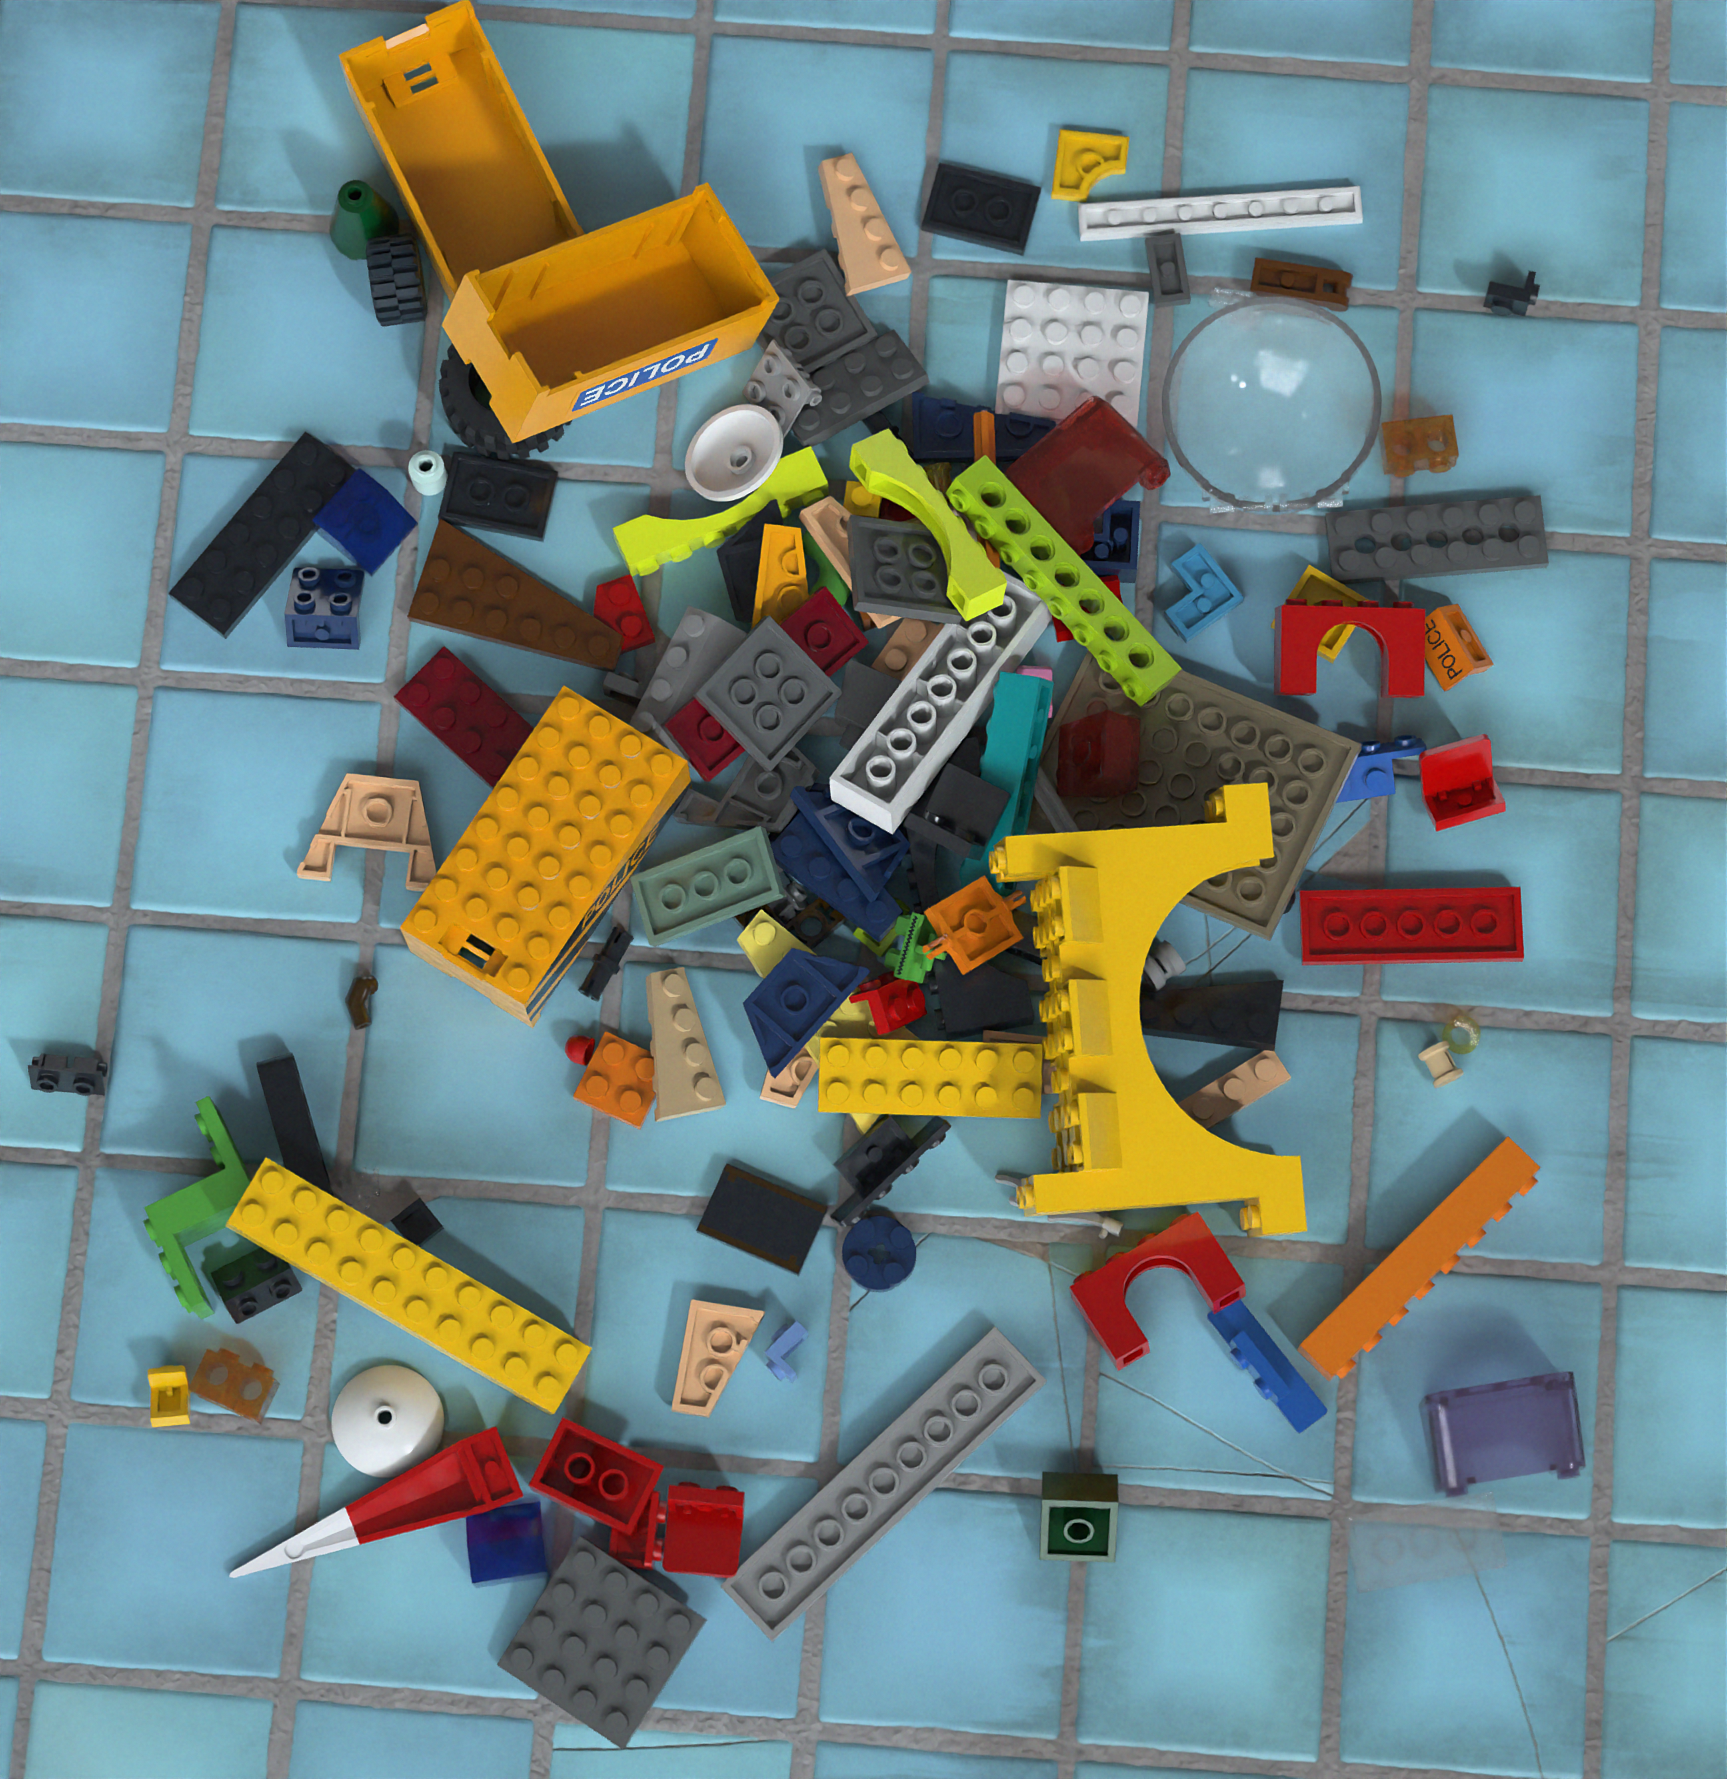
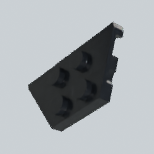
M777 499L771 500L757 515L716 550L736 621L752 624L764 523L785 526Z

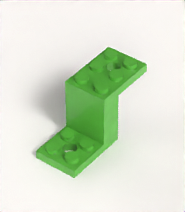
M209 1096L195 1102L200 1113L194 1115L208 1142L214 1141L215 1146L209 1149L221 1171L144 1207L148 1218L143 1220L151 1240H154L158 1247L162 1246L164 1250L158 1255L165 1271L171 1275L173 1280L177 1279L179 1285L175 1286L174 1290L182 1307H185L188 1313L194 1311L201 1320L215 1312L184 1247L225 1228L231 1214L252 1181L219 1109Z

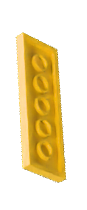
M820 1037L817 1112L1041 1119L1043 1044Z

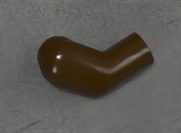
M361 974L354 978L345 998V1004L355 1030L366 1028L372 1024L365 1003L368 996L378 990V981L373 975L365 976Z

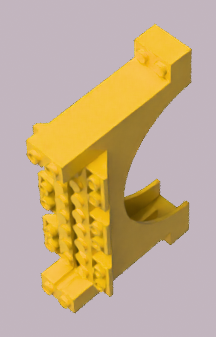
M1268 783L1223 785L1209 795V801H1205V819L1209 824L1005 836L994 845V851L989 852L991 874L996 873L997 883L1040 880L1035 884V890L1030 891V906L1032 912H1037L1038 926L1033 927L1035 949L1040 948L1041 957H1047V959L1042 961V975L1044 982H1049L1050 991L1044 994V1000L1039 1001V1015L1041 1022H1046L1047 1037L1042 1038L1044 1059H1049L1050 1068L1056 1067V1071L1051 1073V1084L1053 1093H1058L1059 1102L1053 1104V1111L1048 1113V1125L1050 1133H1055L1056 1148L1051 1150L1053 1170H1058L1059 1173L1032 1175L1021 1179L1022 1186H1017L1016 1199L1018 1209H1024V1217L1244 1201L1245 1207L1240 1208V1224L1242 1230H1247V1238L1291 1235L1307 1231L1301 1156H1279L1244 1149L1224 1141L1195 1122L1178 1106L1156 1074L1146 1049L1140 1021L1139 994L1145 960L1156 933L1174 906L1204 880L1235 869L1259 866L1260 859L1274 857Z

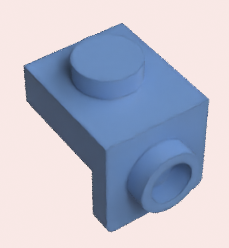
M798 1321L791 1327L787 1323L780 1327L771 1337L774 1343L765 1351L766 1358L769 1360L765 1366L779 1381L786 1377L793 1383L797 1379L796 1372L784 1360L808 1338V1331Z

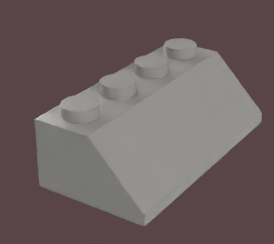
M688 606L629 725L687 760L661 727V724L693 697L691 693L748 633L715 615ZM688 761V767L692 770H695V768Z

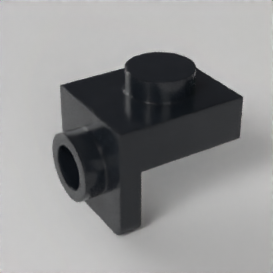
M1529 270L1524 288L1490 281L1483 307L1490 308L1492 312L1499 315H1510L1512 313L1525 316L1528 305L1535 306L1540 285L1534 283L1536 272Z

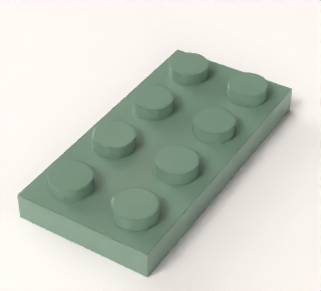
M762 826L630 877L649 945L654 947L786 897L766 828Z

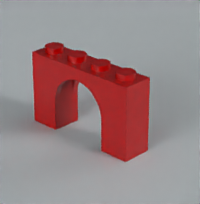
M1285 599V605L1275 608L1274 695L1310 696L1316 694L1317 651L1323 636L1331 628L1347 624L1367 631L1375 639L1380 649L1381 698H1420L1424 696L1425 609L1415 608V602H1393V608L1379 607V601H1357V607L1343 606V600H1321V606H1307V599Z
M1198 1211L1190 1216L1183 1214L1169 1224L1170 1228L1158 1235L1156 1233L1146 1235L1137 1243L1136 1248L1127 1253L1122 1251L1114 1254L1105 1262V1266L1095 1272L1089 1270L1080 1274L1074 1279L1073 1285L1069 1286L1072 1300L1117 1371L1150 1353L1147 1338L1125 1304L1126 1294L1130 1285L1142 1273L1161 1267L1172 1268L1184 1273L1193 1281L1214 1314L1246 1296L1244 1281Z

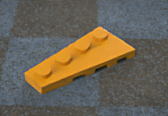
M764 523L751 630L764 616L768 615L778 624L809 597L801 528Z

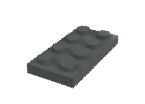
M893 329L810 374L809 380L821 389L820 395L822 400L815 406L804 404L790 429L803 448L813 447L930 383L928 375Z

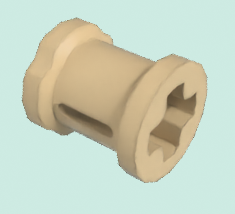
M1447 1040L1431 1046L1418 1055L1421 1061L1426 1062L1434 1078L1433 1085L1435 1089L1453 1082L1464 1074L1462 1068H1457L1448 1051L1450 1045Z

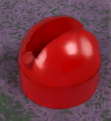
M586 1035L570 1037L565 1043L567 1057L574 1063L583 1066L588 1065L594 1053L595 1039Z

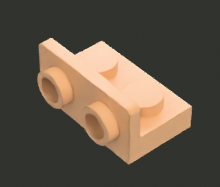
M904 618L871 668L903 681L945 624L940 623L937 626L927 620Z

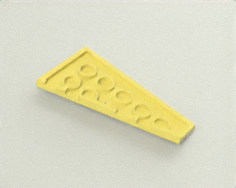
M762 909L736 939L759 976L763 979L766 978L791 948L815 954ZM856 987L850 995H853L859 992L860 990ZM847 997L806 1043L805 1048L819 1068L820 1037L891 1040L920 1039L904 1026L892 1032L878 1035L868 1000L851 1004L849 997ZM850 1113L856 1123L855 1126L862 1136L880 1116V1114Z

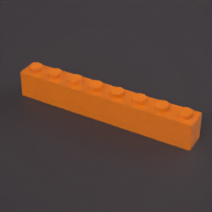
M1507 1137L1299 1345L1297 1351L1328 1382L1336 1375L1342 1380L1356 1366L1357 1363L1353 1358L1362 1349L1369 1353L1383 1338L1379 1332L1388 1323L1393 1327L1396 1326L1406 1316L1409 1310L1405 1306L1415 1296L1419 1301L1423 1299L1435 1286L1431 1279L1440 1270L1445 1275L1450 1272L1461 1260L1457 1253L1466 1244L1472 1249L1487 1234L1483 1227L1492 1218L1498 1223L1513 1208L1508 1202L1517 1193L1524 1197L1539 1182L1534 1176L1541 1167L1511 1138Z

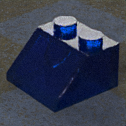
M361 468L356 470L312 520L320 537L371 577L418 525V522L394 496Z
M541 1501L498 1507L466 1517L471 1581L475 1588L551 1577Z

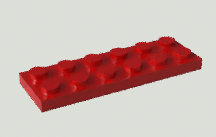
M1521 887L1309 890L1299 892L1302 966L1522 962L1524 960Z

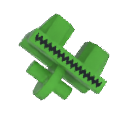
M912 912V915H899L894 929L896 934L905 936L901 950L891 948L887 951L884 965L894 971L893 976L923 983L926 970L931 971L934 959H928L926 955L936 949L934 947L928 952L923 953V946L937 939V933L926 915ZM943 952L934 958L945 960L947 953Z

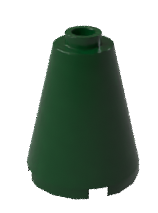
M351 180L346 182L338 192L330 219V236L338 251L347 258L356 261L357 259H367L366 245L368 239L399 234V217L394 207L366 182Z

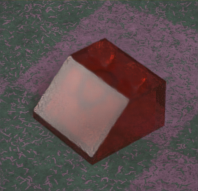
M1105 710L1061 725L1059 728L1057 795L1061 797L1114 798L1138 790L1140 720Z

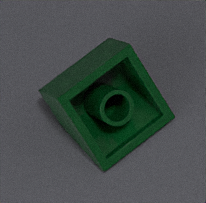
M1042 1472L1039 1560L1115 1563L1119 1503L1118 1474Z

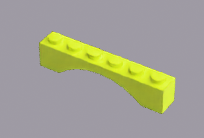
M888 428L853 444L849 467L869 493L885 497L903 506L919 518L932 532L941 547L947 565L948 585L946 596L965 621L1002 605L1007 586L1004 573L998 567L995 568L987 558L982 544L978 541L975 542L967 532L962 518L954 515L948 507L943 493L935 490L931 485L923 467L919 464L916 465L909 456L904 442L900 439L897 440Z
M809 446L780 458L772 474L755 492L741 503L724 512L705 518L689 520L662 519L645 514L613 527L614 539L631 576L637 574L646 576L657 571L659 565L668 561L680 562L689 558L692 555V551L702 547L710 549L721 545L726 540V537L736 534L771 500H778L781 515L784 519L792 513L791 510L803 505L807 508L825 499L824 497L829 495L828 482L812 447Z

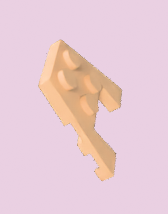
M346 773L326 812V818L318 834H315L304 861L300 863L297 869L298 878L331 882L337 845L410 853L405 884L406 889L424 892L436 875L437 870L419 781Z

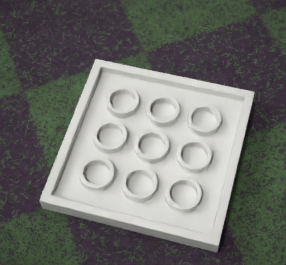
M1008 280L995 413L1009 415L1010 412L1053 420L1056 421V424L1137 431L1149 292Z

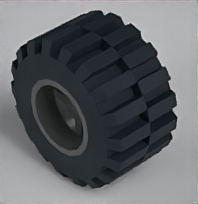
M409 232L369 238L366 245L368 275L375 315L380 325L386 327L425 321L427 315L426 292L419 248L414 235Z

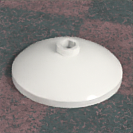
M751 404L729 407L711 417L697 431L686 453L685 473L690 485L701 496L713 501L735 500L756 490L772 474L781 457L783 432L779 422L768 410Z
M395 1365L373 1367L351 1379L340 1392L332 1413L333 1438L342 1456L360 1472L378 1478H396L431 1458L439 1447L445 1425L443 1405L433 1386L417 1372ZM390 1412L392 1414V1419L388 1424L379 1423L381 1413Z

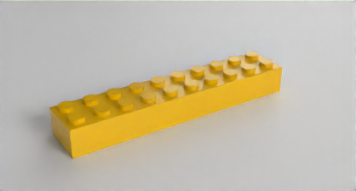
M267 1157L264 1159L225 1225L548 1415L555 1414L592 1350L588 1345Z

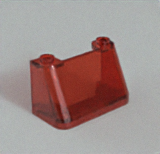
M1096 395L1082 403L1017 459L1004 475L1075 553L1080 556L1082 553L1087 552L1094 543L1093 521L1137 482L1149 491L1154 490L1157 487H1161L1171 476L1167 459L1109 402Z

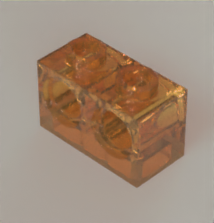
M1453 414L1381 422L1378 438L1384 475L1394 474L1395 477H1408L1415 474V471L1429 470L1431 473H1443L1450 470L1451 467H1455L1459 452ZM1430 441H1439L1445 446V449L1434 451L1428 446V443ZM1404 445L1409 449L1410 453L1398 455L1393 451L1392 447Z
M222 1347L219 1348L218 1353L207 1349L188 1390L194 1396L261 1425L280 1385L272 1377L274 1371L255 1362L251 1368L238 1362L240 1359L239 1355ZM218 1367L227 1368V1379L219 1385L211 1384L210 1375L212 1371ZM249 1383H261L262 1391L256 1399L247 1400L244 1398V1389Z

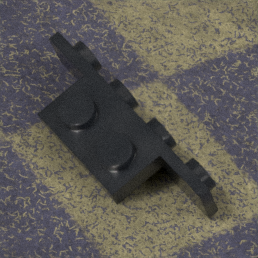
M886 1114L833 1164L855 1192L830 1215V1218L842 1227L857 1223L865 1215V1208L871 1202L886 1196L893 1187L892 1183L901 1174L904 1175L911 1172L920 1161L918 1158L925 1151L937 1147L946 1138L945 1133L951 1128L948 1121L935 1116L910 1139L890 1115Z

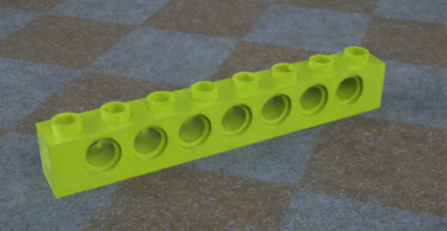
M986 455L954 479L945 493L950 499L952 506L970 520L976 532L982 538L987 539L999 552L1001 559L1007 565L1012 566L1023 578L1027 588L1032 592H1036L1047 604L1051 614L1060 619L1070 629L1075 640L1080 645L1085 646L1097 659L1099 666L1114 677L1121 685L1127 697L1135 700L1142 707L1174 679L1182 668ZM982 499L990 502L992 506L985 504ZM1007 526L1012 527L1016 533L1010 531ZM1031 552L1037 554L1041 560L1035 558ZM1056 579L1061 580L1065 586L1060 585ZM1080 606L1086 607L1090 613L1083 611ZM1105 632L1112 635L1114 640L1108 638ZM1129 659L1134 660L1139 667L1134 666Z

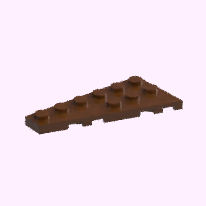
M440 518L407 616L410 622L614 673L624 643V638L621 634Z

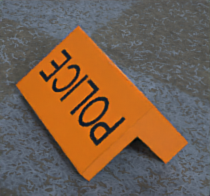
M1458 604L1438 607L1425 617V659L1444 691L1450 690L1468 675L1485 672L1494 665Z

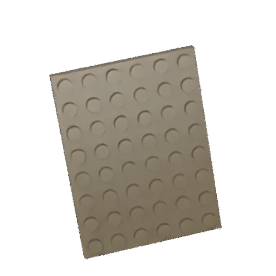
M1088 650L1043 741L1039 765L1080 832L1209 824L1205 819V801H1209V795L1223 785L1268 783L1274 857L1260 859L1259 866L1235 869L1204 880L1188 892L1178 903L1270 941L1361 751V744L1183 670H1180L1166 687L1140 707L1135 700L1126 696L1121 685L1110 673L1105 672L1099 666L1097 659ZM1129 659L1134 666L1139 667L1134 660ZM1033 795L1026 835L1057 833Z

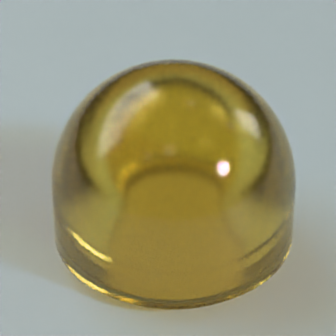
M1462 1015L1456 1016L1444 1027L1442 1038L1443 1041H1448L1450 1045L1448 1049L1456 1054H1468L1478 1045L1481 1038V1030L1473 1018ZM1457 1027L1466 1029L1471 1036V1041L1465 1045L1456 1044L1452 1039V1030Z

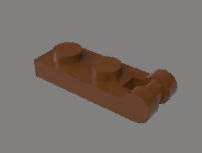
M1255 257L1249 295L1327 307L1332 311L1345 312L1348 310L1349 298L1346 296L1347 289L1352 286L1353 275L1346 271ZM1323 283L1331 284L1333 292L1322 291Z

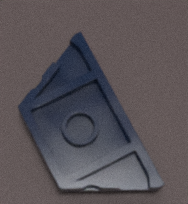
M805 786L794 787L790 798L870 902L875 901L911 846L909 841L899 828L891 834L831 800V792L828 787H825L823 793L806 792Z
M791 948L742 1003L770 1075L774 1079L870 973L867 968Z

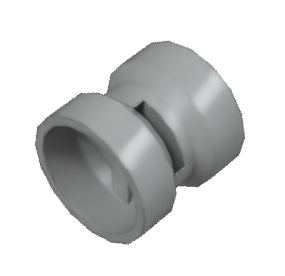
M1164 940L1156 946L1154 953L1149 956L1147 955L1142 977L1154 991H1158L1165 986L1166 980L1169 977L1179 976L1186 971V966L1174 947Z

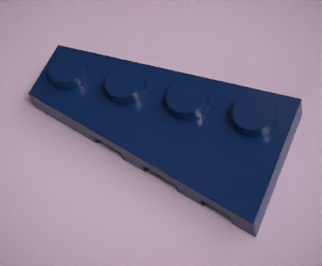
M802 812L794 818L771 844L776 865L879 943L895 926L898 916L903 915V910L884 887L875 901L870 902Z

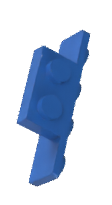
M1415 735L1397 736L1394 738V742L1381 744L1378 740L1360 742L1361 751L1336 803L1396 794L1392 759L1420 755L1423 751L1427 750L1426 744L1421 738H1416Z
M1241 1299L1216 1314L1212 1311L1208 1313L1207 1319L1231 1348L1229 1352L1231 1358L1241 1370L1246 1368L1255 1379L1252 1383L1259 1394L1265 1400L1269 1398L1272 1400L1297 1433H1302L1327 1413L1325 1405Z

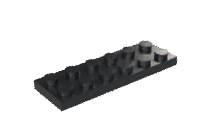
M305 431L168 593L170 598L226 639L362 478L361 473Z

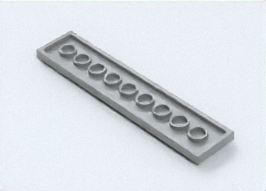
M994 1327L738 1568V1572L734 1577H728L720 1587L771 1642L775 1641L1047 1383V1380Z

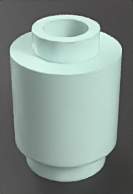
M424 450L416 453L410 459L408 465L409 474L414 488L419 493L435 495L444 489L447 481V472L440 455L430 450Z

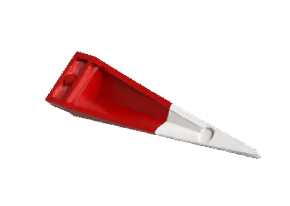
M494 1426L456 1442L374 1491L232 1571L229 1577L235 1578L487 1512L524 1497L497 1427Z

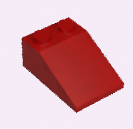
M562 1417L529 1483V1487L533 1492L628 1535H632L665 1466Z

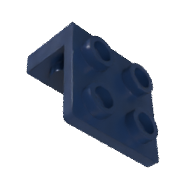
M313 567L294 568L284 613L287 647L359 650L361 642L359 609L365 582V571Z

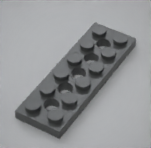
M1540 495L1328 512L1325 514L1331 578L1341 584L1547 568L1549 564ZM1505 526L1512 527L1516 530L1518 538L1513 542H1505L1499 537L1498 530ZM1469 529L1478 531L1482 536L1481 543L1477 545L1467 544L1463 540V532ZM1433 532L1441 533L1446 539V545L1441 548H1433L1428 544L1426 537ZM1402 535L1409 539L1411 546L1405 551H1398L1392 547L1390 540L1394 536ZM1367 538L1374 543L1375 550L1369 554H1362L1355 548V542L1358 539Z

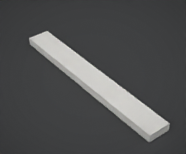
M1360 186L1078 204L1080 241L1153 237L1175 233L1188 235L1359 224L1363 221Z

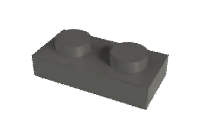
M1181 234L1145 237V249L1155 309L1190 304L1191 295Z

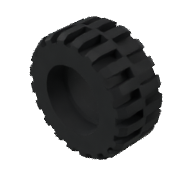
M453 343L448 348L447 354L449 359L442 360L440 367L442 378L439 380V392L450 427L455 434H460L461 441L469 448L476 445L478 453L487 457L492 452H496L499 460H509L510 454H519L520 459L529 458V451L537 448L538 452L541 453L549 448L548 441L551 438L558 441L564 435L563 426L571 425L572 420L512 443L495 413L483 407L477 401L475 390L481 377L472 363L465 365Z

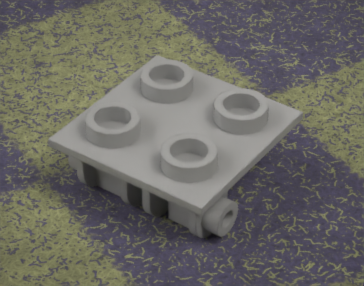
M775 340L770 342L742 391L751 405H757L768 410L776 418L783 432V440L804 404L815 406L822 400L819 386H816L809 380V374L807 371H804L801 364L795 361L791 351L780 347Z

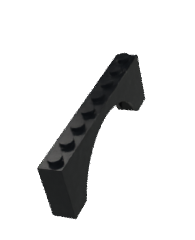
M977 736L962 740L909 813L923 814L948 763L954 764L981 778L979 766L981 752ZM909 813L904 818L903 823H905ZM904 826L905 833L903 835L911 844L905 854L910 855L912 868L906 869L910 890L917 889L919 903L913 904L914 913L925 915L924 912L940 902L935 879V860L939 844ZM949 953L946 954L945 960L934 958L932 965L933 973L927 974L931 996L938 995L940 1008L934 1009L935 1021L938 1031L945 1030L946 1040L983 1034L984 1030L1000 1031L1033 1024L1034 1013L1026 980L1012 977L985 962L963 975Z

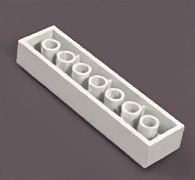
M1002 571L1007 581L1002 605L968 621H965L962 617L958 625L946 623L830 776L831 800L891 834L895 832L993 700V689L996 681L999 680L1000 671L1013 673L1052 621V614L1047 604L1036 592L1029 590L1024 582Z

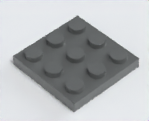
M825 248L768 279L780 299L756 339L763 354L770 342L775 340L780 347L789 349L795 361L801 364L804 371H807L810 375L878 338L876 330L854 294L846 295L844 287L846 281Z
M850 515L846 525L854 611L958 625L962 615L946 596L948 585L947 565L941 547L932 532L925 525Z
M768 615L764 616L691 694L765 771H771L843 692Z

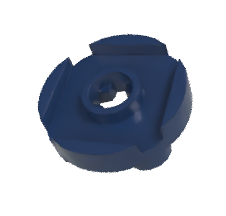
M875 1216L858 1221L848 1232L842 1246V1261L848 1275L859 1287L871 1292H887L899 1286L911 1276L916 1264V1245L911 1232L900 1222L889 1217ZM877 1245H884V1250L890 1253L889 1259L883 1258L881 1264L874 1263V1257L868 1255L869 1250L876 1249Z

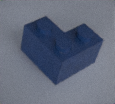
M1104 499L1102 534L1066 532L1065 542L1098 578L1118 575L1120 583L1136 582L1140 501Z

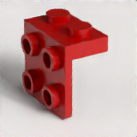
M1487 734L1468 737L1440 747H1433L1419 755L1422 802L1436 832L1506 811L1505 800L1493 777L1491 741Z
M680 1482L678 1486L669 1485L667 1498L668 1517L662 1558L663 1569L671 1573L722 1578L734 1577L738 1572L745 1512V1492H738L737 1488L727 1485L717 1486L716 1489L700 1488L699 1484L693 1482Z

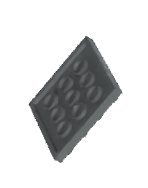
M579 1536L497 1663V1666L623 1750L630 1742L708 1619L583 1536Z

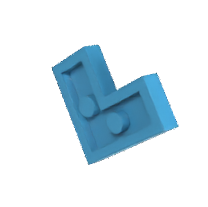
M1201 543L1171 563V569L1191 593L1164 612V616L1185 643L1243 603L1244 597Z

